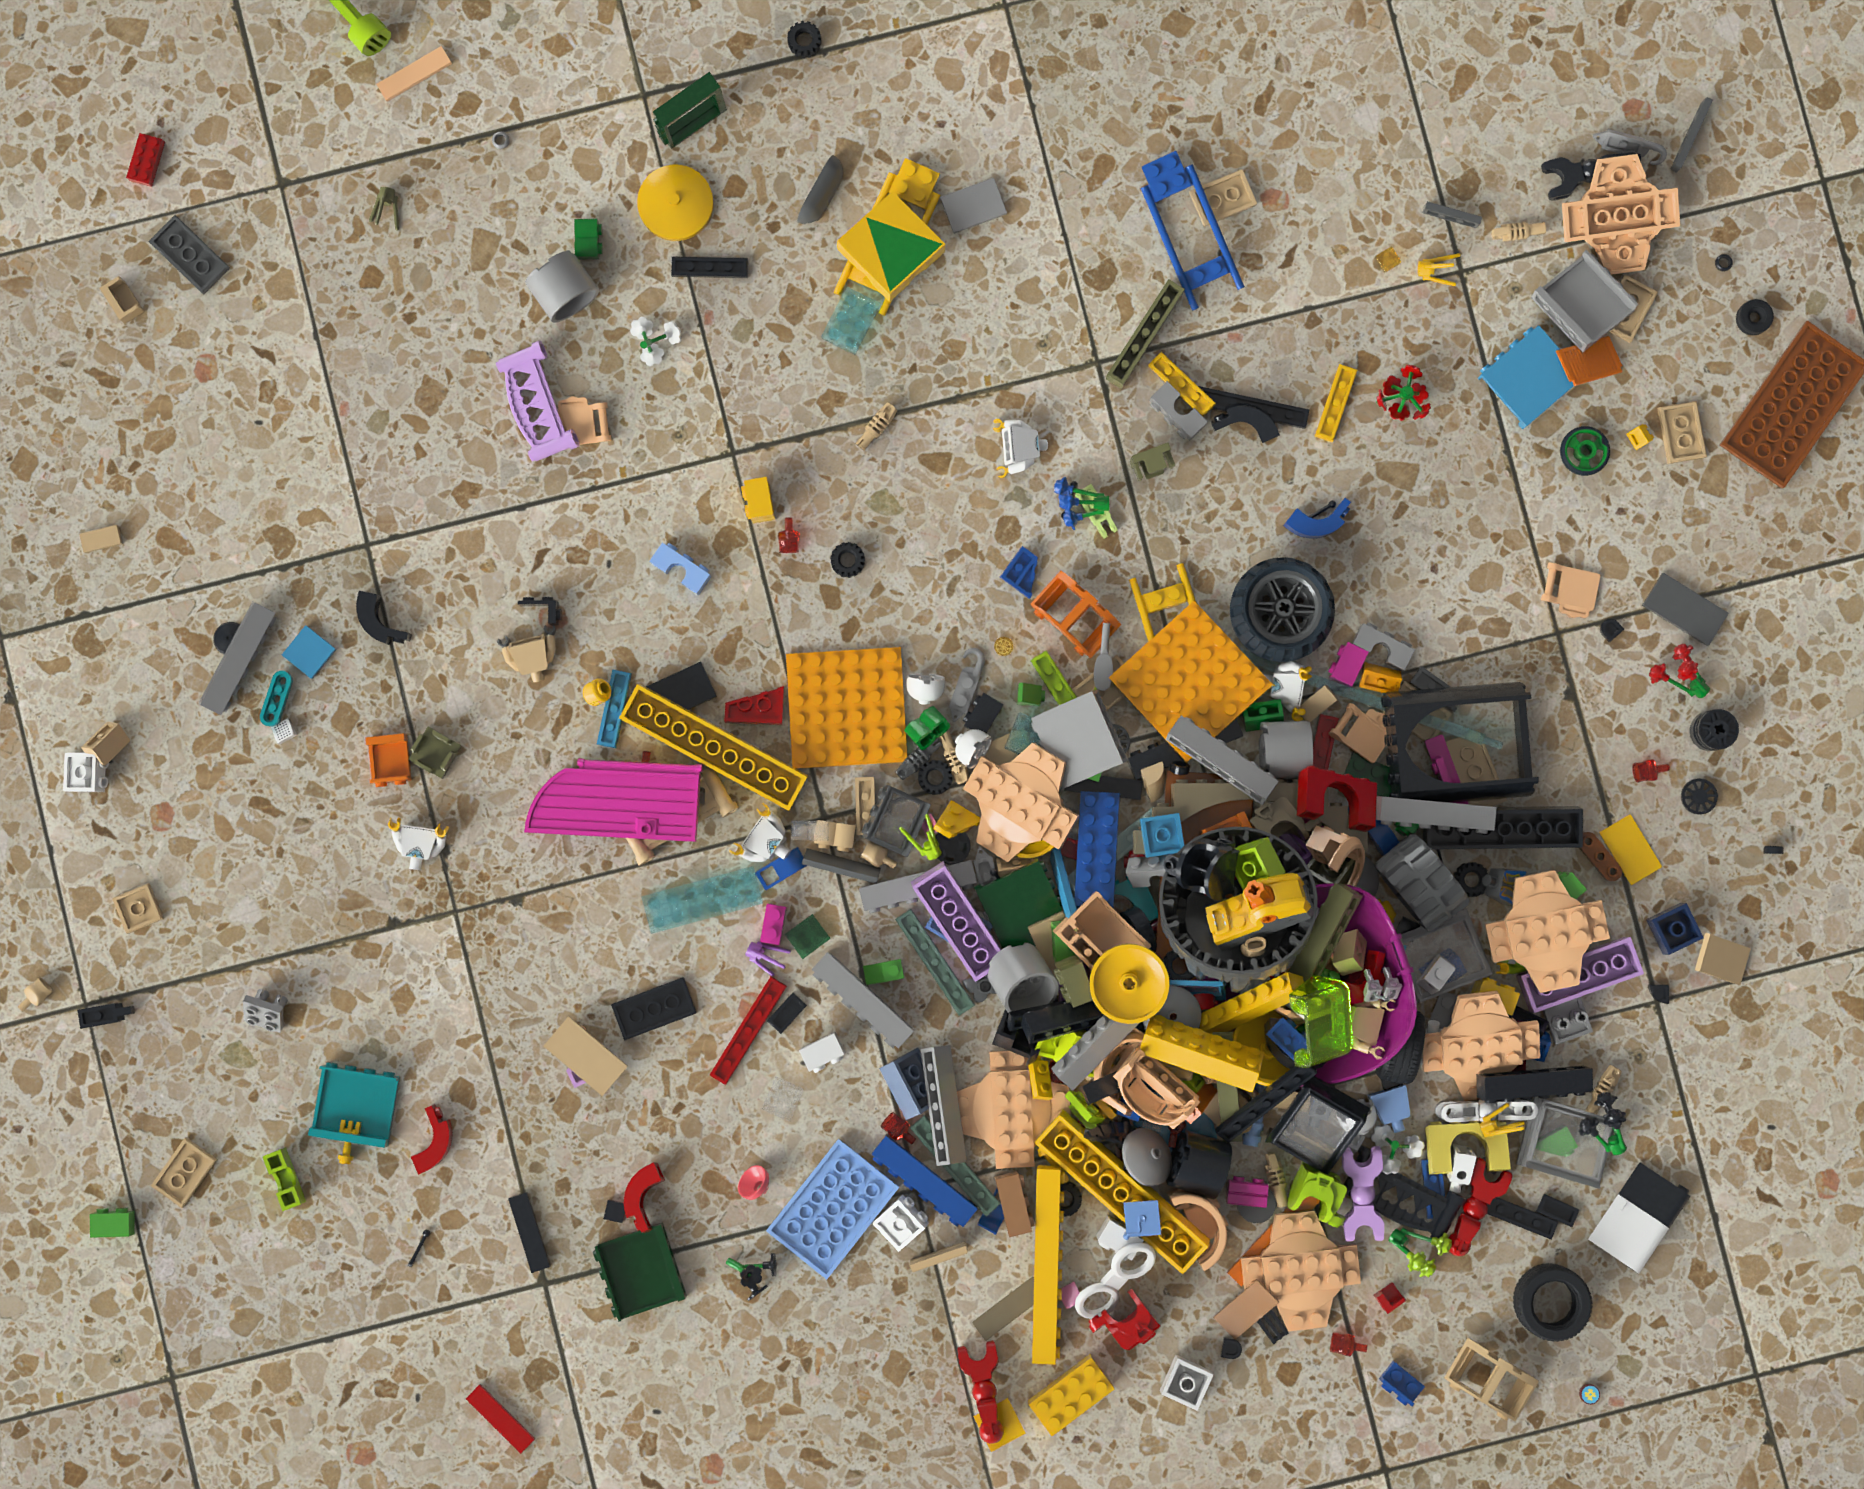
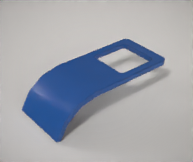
M797 847L790 851L785 860L779 857L758 870L755 874L764 889L768 890L807 865L802 864L804 856ZM773 866L779 879L768 886L760 873Z
M997 1188L993 1194L994 1196H996V1194L998 1193ZM1001 1204L987 1217L982 1213L977 1225L996 1235L1004 1220Z

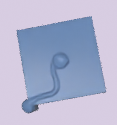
M1158 1200L1123 1203L1126 1232H1124L1123 1238L1125 1240H1128L1130 1237L1161 1235Z

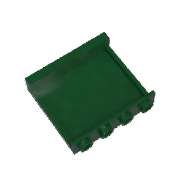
M1037 857L1034 858V862L984 886L979 884L974 887L1002 948L1009 945L1015 947L1024 943L1036 946L1028 926L1062 911L1060 896H1055L1053 889L1056 887L1051 878L1047 879L1045 872L1048 870L1044 862H1039Z
M663 1222L653 1225V1230L647 1233H641V1230L597 1244L594 1247L593 1255L595 1261H599L601 1266L599 1274L602 1281L605 1280L606 1282L605 1292L607 1298L612 1300V1314L614 1318L617 1317L618 1322L624 1318L677 1300L678 1302L682 1301L687 1297Z

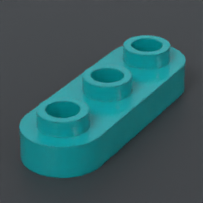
M278 671L272 677L260 713V721L265 726L274 727L281 720L293 684V678L290 673ZM285 677L286 683L282 684L281 679ZM280 696V701L276 703L275 697ZM270 714L274 715V719L272 721L269 720Z

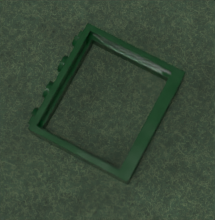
M708 72L653 111V122L664 145L668 144L671 149L727 110L720 85L712 74Z

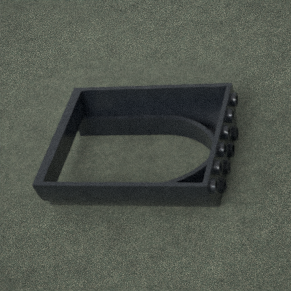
M1521 682L1383 692L1381 697V705L1385 710L1383 726L1386 727L1387 733L1384 736L1385 746H1388L1386 763L1390 768L1388 784L1391 785L1392 791L1389 797L1457 803L1531 796L1535 792L1533 786L1538 784L1539 777H1533L1526 707V700L1532 699L1530 692L1525 691L1526 686ZM1513 701L1519 778L1466 783L1440 781L1421 771L1411 760L1405 749L1408 738L1415 726L1435 710L1447 706Z

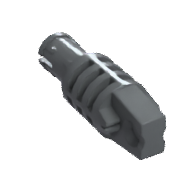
M936 738L926 749L921 750L918 747L904 759V762L895 771L896 774L904 780L913 773H916L922 765L924 766L930 760V756L943 745L939 741L936 745L932 746L938 741Z

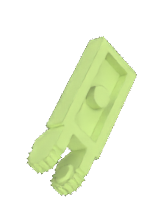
M1092 484L1082 489L1097 493ZM1075 493L1076 498H1079V500H1094V498H1097ZM1081 504L1086 513L1097 510L1094 509V504ZM1104 511V514L1089 516V519L1094 527H1097L1103 539L1108 537L1107 532L1100 524L1105 520L1111 531L1114 533L1118 531L1109 511Z

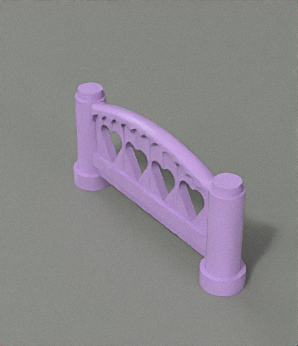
M540 340L532 343V346L501 358L496 362L498 371L505 373L507 396L514 419L520 431L531 445V450L528 451L531 461H539L568 448L572 450L580 446L574 430L565 431L540 362L547 358L546 349ZM516 372L531 374L522 387L517 385L518 380L515 379ZM524 389L537 392L528 405L524 404V398L521 396V391ZM530 407L544 409L535 422L530 421L531 415L527 413ZM535 425L550 427L541 440H538L536 437L537 433L534 432Z

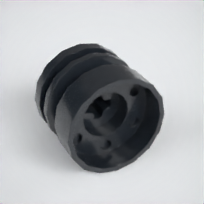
M1722 709L1710 710L1697 715L1689 728L1693 743L1699 749L1705 751L1725 749L1737 740L1739 734V724L1736 718L1730 712ZM1718 726L1717 730L1720 732L1716 733V729L1714 727Z

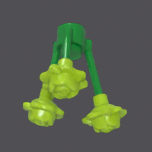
M1404 1227L1401 1231L1395 1229L1388 1241L1406 1254V1257L1409 1259V1264L1407 1265L1409 1271H1420V1278L1424 1275L1427 1277L1432 1276L1437 1268L1434 1264L1435 1258L1431 1261L1425 1260L1426 1255H1424L1423 1251L1414 1254L1406 1248L1409 1242L1407 1235L1430 1242L1431 1245L1436 1246L1438 1255L1442 1256L1443 1253H1448L1452 1246V1240L1448 1239V1234L1444 1233L1438 1239L1408 1231Z

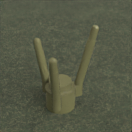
M380 187L369 222L373 221L377 212L375 224L378 225L383 206H391V203H393L395 230L398 231V197L395 196L394 189Z

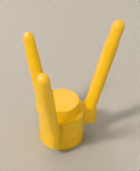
M1457 253L1418 261V276H1423L1422 280L1456 286L1455 282L1432 277L1430 274H1434V268L1454 266V263L1434 264L1435 262L1457 258L1461 254Z
M1506 1103L1488 1116L1482 1117L1483 1122L1479 1123L1484 1138L1524 1130V1126L1521 1125H1524L1525 1122L1520 1121L1498 1127L1495 1120L1491 1121V1118L1509 1107V1103Z

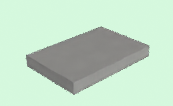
M994 178L940 197L953 234L1007 214Z

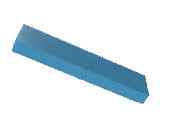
M612 669L609 684L611 687V697L605 702L597 745L611 748L617 747L622 723L619 717L626 705L632 673Z
M1054 848L1050 855V863L1065 917L1069 918L1077 908L1061 850Z

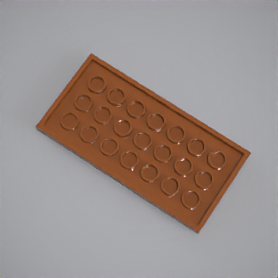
M1807 320L1724 437L1720 446L1780 488H1785L1863 376L1864 359Z

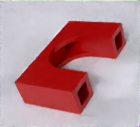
M1307 766L1299 772L1298 817L1315 820L1324 815L1325 791L1327 787H1331L1342 792L1348 801L1350 829L1367 832L1376 827L1377 783L1371 782L1367 778H1355L1350 774H1338L1334 770H1321L1317 766Z

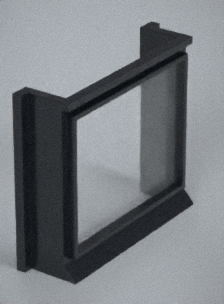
M1313 1076L1303 1084L1302 1089L1275 1127L1268 1129L1265 1143L1276 1145L1328 1175L1366 1123L1370 1108Z

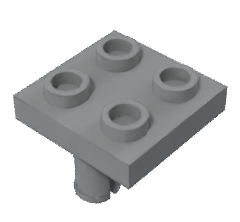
M258 989L255 998L246 995L243 1000L244 1021L252 1026L263 1027L270 1032L281 1033L284 1027L283 1008L288 999L285 996L281 998V995H276L273 1003L267 1002L266 1000L270 994L266 990L262 994L263 989Z
M1581 997L1543 1010L1546 1020L1549 1021L1548 1026L1556 1045L1593 1032Z

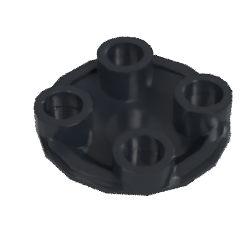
M939 832L935 835L942 852L937 859L941 862L944 861L945 864L953 865L963 862L968 857L971 842L965 832L958 833L957 836L950 839Z

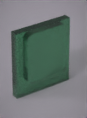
M813 914L785 934L802 959L831 939Z

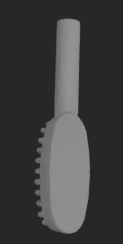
M1103 623L1101 654L1097 657L1094 666V684L1101 691L1107 690L1110 687L1111 680L1109 677L1113 674L1112 659L1108 655L1110 623Z

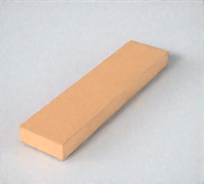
M442 46L376 85L388 102L452 63Z

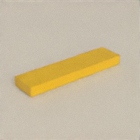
M1162 351L1148 364L1151 370L1165 383L1168 381L1181 394L1180 397L1192 409L1195 408L1203 417L1216 405Z
M1339 364L1315 437L1330 442L1334 441L1358 370Z

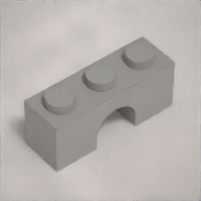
M1167 381L1151 396L1149 400L1151 402L1150 405L1156 412L1160 411L1165 416L1164 420L1170 426L1174 425L1178 429L1177 433L1183 439L1187 438L1190 441L1208 421L1195 408L1186 415L1177 413L1174 409V403L1181 394Z
M1367 622V624L1363 623L1360 625L1352 644L1369 653L1375 644L1385 646L1388 651L1385 664L1401 672L1404 671L1415 649L1411 648L1412 645L1403 640L1401 642L1395 640V636L1391 633L1378 631V627Z
M1168 855L1129 858L1126 875L1132 887H1149L1152 885L1153 876L1163 877L1165 873L1164 859Z

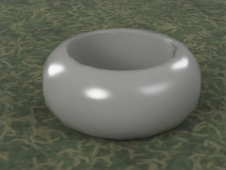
M497 132L492 137V143L496 148L504 149L509 145V136L505 132ZM499 136L506 138L505 143L502 145L496 143V138Z

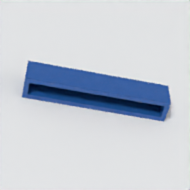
M887 1134L872 1152L873 1160L880 1166L886 1165L889 1168L888 1172L895 1178L901 1177L904 1180L903 1184L910 1190L916 1189L919 1192L918 1196L925 1202L931 1201L935 1205L933 1208L942 1215L946 1213L950 1217L949 1221L955 1226L961 1225L964 1227L978 1209L975 1204Z

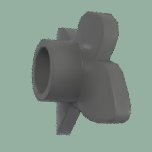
M987 975L976 982L973 978L962 981L969 992H974V1000L978 1003L983 1002L989 993L996 994Z

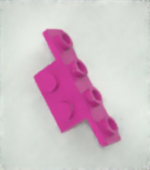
M1440 734L1425 740L1424 742L1432 761L1431 768L1434 775H1437L1438 780L1461 783L1444 736ZM1457 802L1458 804H1469L1468 802Z

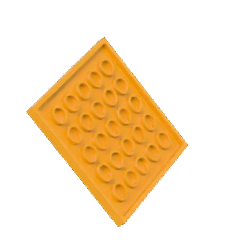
M1195 601L1188 605L1109 677L1111 682L1165 740L1180 716L1190 718L1196 726L1208 730L1211 736L1215 738L1273 686L1266 676ZM1167 741L1186 763L1192 759L1191 756Z
M901 647L786 654L792 767L801 769L904 762V759L907 758L906 732L904 731L906 725Z

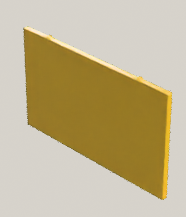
M1631 814L1599 832L1614 859L1621 866L1622 872L1630 885L1662 868Z

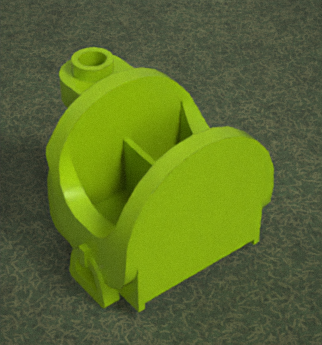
M1302 1161L1291 1185L1287 1205L1289 1209L1295 1211L1305 1198L1311 1196L1319 1199V1220L1339 1228V1226H1343L1346 1218L1337 1213L1342 1204L1347 1188L1341 1183L1338 1174L1329 1172L1328 1175Z

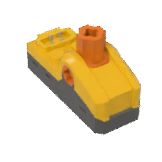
M1295 873L1275 875L1250 881L1242 894L1205 908L1214 943L1222 951L1242 945L1250 938L1263 937L1308 920L1315 913L1308 887L1301 877Z

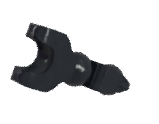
M1625 150L1619 154H1607L1601 157L1608 158L1638 154L1641 162V154L1634 150ZM1559 157L1544 162L1541 165L1542 172L1545 174L1555 173L1562 180L1560 186L1549 191L1548 199L1555 201L1568 198L1577 186L1583 185L1584 182L1591 183L1597 160L1588 159L1581 164V162L1573 163L1566 158Z

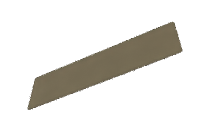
M1032 1276L972 1322L985 1341L1033 1306L1034 1277Z

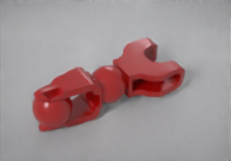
M1480 1157L1475 1161L1470 1181L1471 1192L1469 1195L1471 1197L1467 1199L1463 1206L1464 1213L1459 1214L1454 1232L1448 1237V1239L1452 1240L1449 1252L1458 1257L1464 1256L1470 1251L1471 1241L1481 1227L1479 1220L1483 1219L1487 1214V1204L1490 1205L1495 1197H1500L1507 1192L1513 1177L1512 1172L1503 1171L1496 1181L1488 1182L1483 1175L1486 1162Z
M991 1340L986 1343V1355L979 1361L972 1360L968 1355L967 1348L960 1346L957 1349L961 1370L972 1378L974 1385L972 1395L977 1401V1409L982 1420L979 1427L980 1437L986 1443H997L1003 1437L1004 1428L998 1420L995 1398L997 1389L992 1382V1373L999 1363L995 1342Z

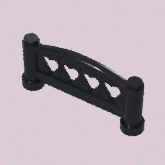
M1361 1145L1356 1162L1363 1163L1370 1158L1371 1149ZM1381 1171L1377 1176L1379 1177L1380 1192L1375 1195L1373 1204L1374 1210L1388 1219L1413 1229L1428 1231L1431 1233L1430 1238L1435 1237L1439 1239L1444 1233L1448 1232L1460 1207L1464 1206L1467 1199L1450 1190L1447 1196L1444 1197L1400 1173L1385 1174ZM1348 1176L1344 1185L1347 1188L1346 1195L1351 1197L1350 1193L1353 1184L1352 1178ZM1396 1186L1398 1200L1395 1204H1391L1389 1200L1382 1199L1384 1192ZM1414 1195L1415 1211L1413 1213H1409L1407 1209L1399 1207L1400 1202ZM1431 1204L1433 1220L1426 1222L1424 1218H1418L1417 1212Z

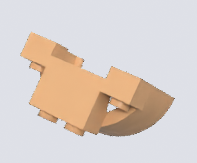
M1097 891L1069 918L1066 917L1053 930L1091 970L1097 959L1114 946L1138 944L1148 949L1151 947Z
M1174 1188L1166 1192L1172 1206L1177 1211L1183 1209L1186 1218L1209 1239L1214 1238L1213 1244L1210 1242L1208 1248L1197 1258L1201 1268L1206 1271L1220 1259L1227 1242L1228 1231L1226 1227L1229 1226L1225 1216L1221 1215L1218 1210L1221 1207L1217 1198L1212 1200Z

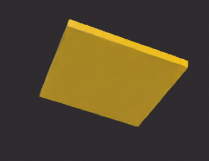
M1008 1398L997 1403L998 1420L1003 1425L1004 1434L999 1442L994 1444L987 1443L991 1452L1026 1434ZM977 1414L973 1417L978 1427H980L982 1420L980 1415Z

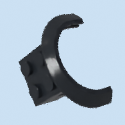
M1005 1009L992 1045L1028 1058L1026 1066H1029L1036 1061L1040 1049L1035 1050L1038 1042L1029 1044L1023 1028L1010 1031L1007 1027L1009 1013Z

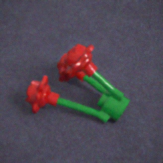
M1684 643L1675 647L1674 655L1672 656L1674 660L1683 659L1684 662L1678 668L1677 677L1683 681L1688 678L1693 680L1689 685L1690 689L1671 679L1670 675L1666 674L1665 663L1654 665L1650 669L1649 676L1651 677L1652 684L1660 680L1668 681L1687 692L1691 697L1696 695L1698 698L1705 697L1710 691V687L1698 672V663H1694L1690 657L1691 650L1694 649L1692 645L1687 646Z

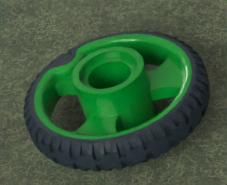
M1590 426L1577 427L1567 433L1561 442L1560 456L1562 462L1574 474L1581 476L1593 475L1601 471L1610 458L1609 441L1596 428ZM1587 433L1595 436L1596 440L1595 442L1591 440L1579 442L1576 435ZM1586 447L1589 450V455H1584L1581 448ZM1567 448L1574 449V457L1580 461L1578 466H1575L1570 461ZM1597 450H1602L1601 461L1592 468L1589 465V460L1596 455Z

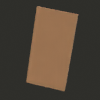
M1256 1280L1213 1318L1236 1340L1275 1307L1279 1301Z

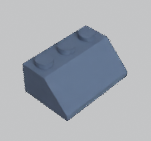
M919 1048L879 1068L906 1120L929 1109L922 1057Z

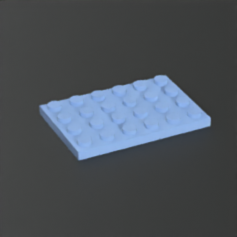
M838 1139L766 1232L827 1280L899 1189V1186L842 1140Z

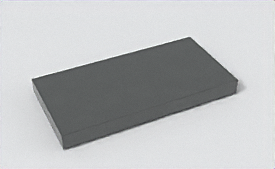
M176 215L148 241L203 295L230 269Z
M1661 573L1642 604L1646 609L1706 646L1710 645L1729 614L1665 573Z

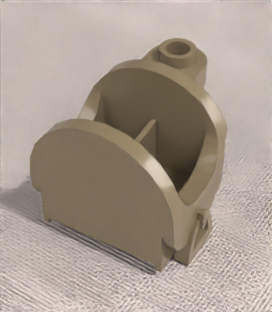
M1280 797L1271 805L1268 801L1255 810L1256 816L1250 820L1254 829L1265 831L1278 838L1283 834H1293L1305 842L1309 840L1316 825L1322 827V822L1319 818L1310 820L1305 824L1302 817L1297 816V810L1285 797Z

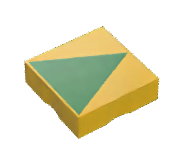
M892 191L837 240V249L857 269L862 271L868 277L871 284L890 302L910 284L916 275L926 270L945 253V243Z

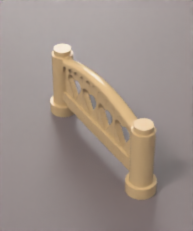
M711 768L703 770L701 772L703 776L700 778V787L705 789L704 805L699 803L698 823L718 811L723 818L737 811L739 807L736 801H732L716 771ZM626 838L637 857L635 860L639 866L654 859L656 856L652 850L668 841Z

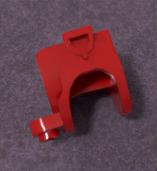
M1132 1288L1127 1292L1136 1303L1137 1308L1125 1319L1118 1322L1104 1309L1101 1311L1102 1316L1096 1315L1088 1321L1090 1323L1088 1327L1093 1333L1105 1325L1119 1345L1126 1350H1131L1139 1343H1147L1156 1336L1154 1331L1161 1327Z

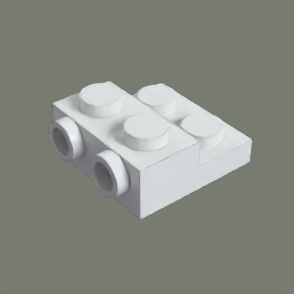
M65 753L63 791L105 792V788L108 785L105 769L109 763L106 766L102 765L93 754Z
M901 1195L872 1223L898 1252L929 1224L927 1215L923 1211H918L914 1207V1201L904 1195Z

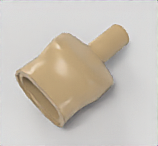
M871 841L868 842L860 857L876 868H879L884 863L894 869L898 863L887 857V848Z
M1263 937L1250 938L1241 945V952L1246 957L1260 956L1265 952L1266 941Z
M39 977L34 983L25 988L24 993L27 998L18 1005V1008L23 1012L31 1004L36 1006L42 1005L46 997L53 992L52 988L45 980Z

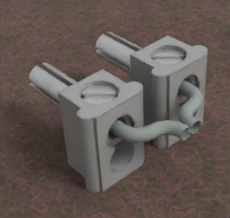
M1386 967L1383 968L1386 978L1384 986H1380L1379 980L1373 979L1370 969L1364 970L1367 980L1363 991L1365 1002L1378 1001L1379 999L1389 1002L1391 999L1398 998L1402 984H1399L1398 978H1392L1389 967L1387 969Z

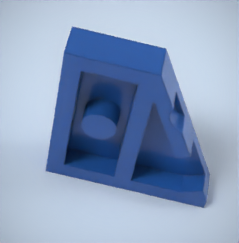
M1021 546L1000 575V578L1030 599L1038 557Z

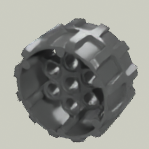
M1416 834L1408 835L1375 863L1376 870L1388 887L1418 923L1429 933L1434 932L1457 915L1470 902L1466 892L1431 848Z

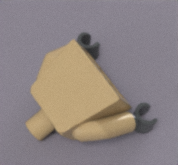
M545 625V634L512 643L507 636H505L506 642L504 644L498 639L497 643L502 647L506 663L515 671H520L521 675L531 674L533 682L544 680L542 670L548 668V664L553 661L556 651L554 636L556 628L554 625L551 632L547 631V626Z

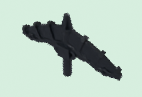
M1122 1117L1121 1122L1110 1120L1108 1124L1102 1125L1098 1123L1093 1129H1085L1084 1138L1090 1139L1093 1142L1110 1141V1143H1115L1122 1150L1127 1135L1141 1127L1133 1126L1129 1118ZM1123 1161V1170L1128 1171Z

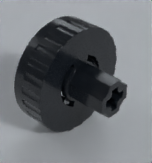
M1134 906L1120 912L1119 915L1151 945L1149 949L1155 953L1157 950L1156 937L1143 911Z

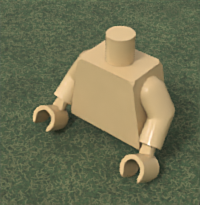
M1379 999L1378 1001L1362 1002L1353 1006H1347L1345 1012L1338 1011L1335 1015V1022L1342 1024L1341 1033L1346 1035V1040L1351 1046L1366 1054L1372 1053L1376 1059H1382L1375 1052L1377 1050L1385 1052L1384 1048L1380 1046L1372 1047L1377 1044L1385 1011L1382 1007H1385L1388 1011L1395 1009H1389L1387 1007L1388 1002Z

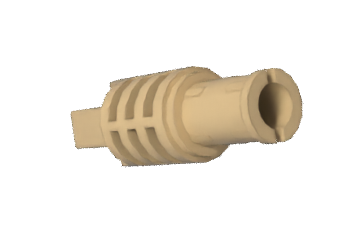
M1545 222L1503 224L1501 228L1492 230V240L1503 239L1504 242L1527 239L1531 235L1545 234L1546 225Z
M887 402L873 416L868 425L865 426L866 431L855 444L865 451L874 438L880 437L898 410Z
M950 731L945 732L939 737L945 750L943 755L957 784L965 783L969 779L967 767L956 756V746Z
M1612 1065L1608 1066L1600 1077L1598 1085L1595 1086V1090L1592 1092L1593 1097L1585 1110L1586 1112L1598 1114L1601 1107L1594 1105V1102L1597 1100L1598 1094L1614 1091V1087H1616L1622 1073L1620 1069Z
M1273 1152L1265 1154L1267 1165H1264L1269 1187L1271 1191H1274L1277 1207L1288 1206L1285 1191L1287 1184L1281 1161L1277 1162L1276 1155Z

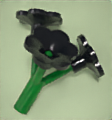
M771 1253L770 1261H764L761 1264L743 1265L732 1258H728L726 1261V1265L740 1272L741 1285L747 1286L752 1291L747 1299L748 1301L768 1287L767 1285L763 1287L756 1285L762 1281L761 1268L770 1269L772 1277L777 1275L775 1253Z

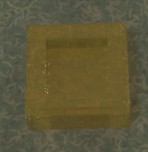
M1392 246L1375 256L1384 273L1402 263Z

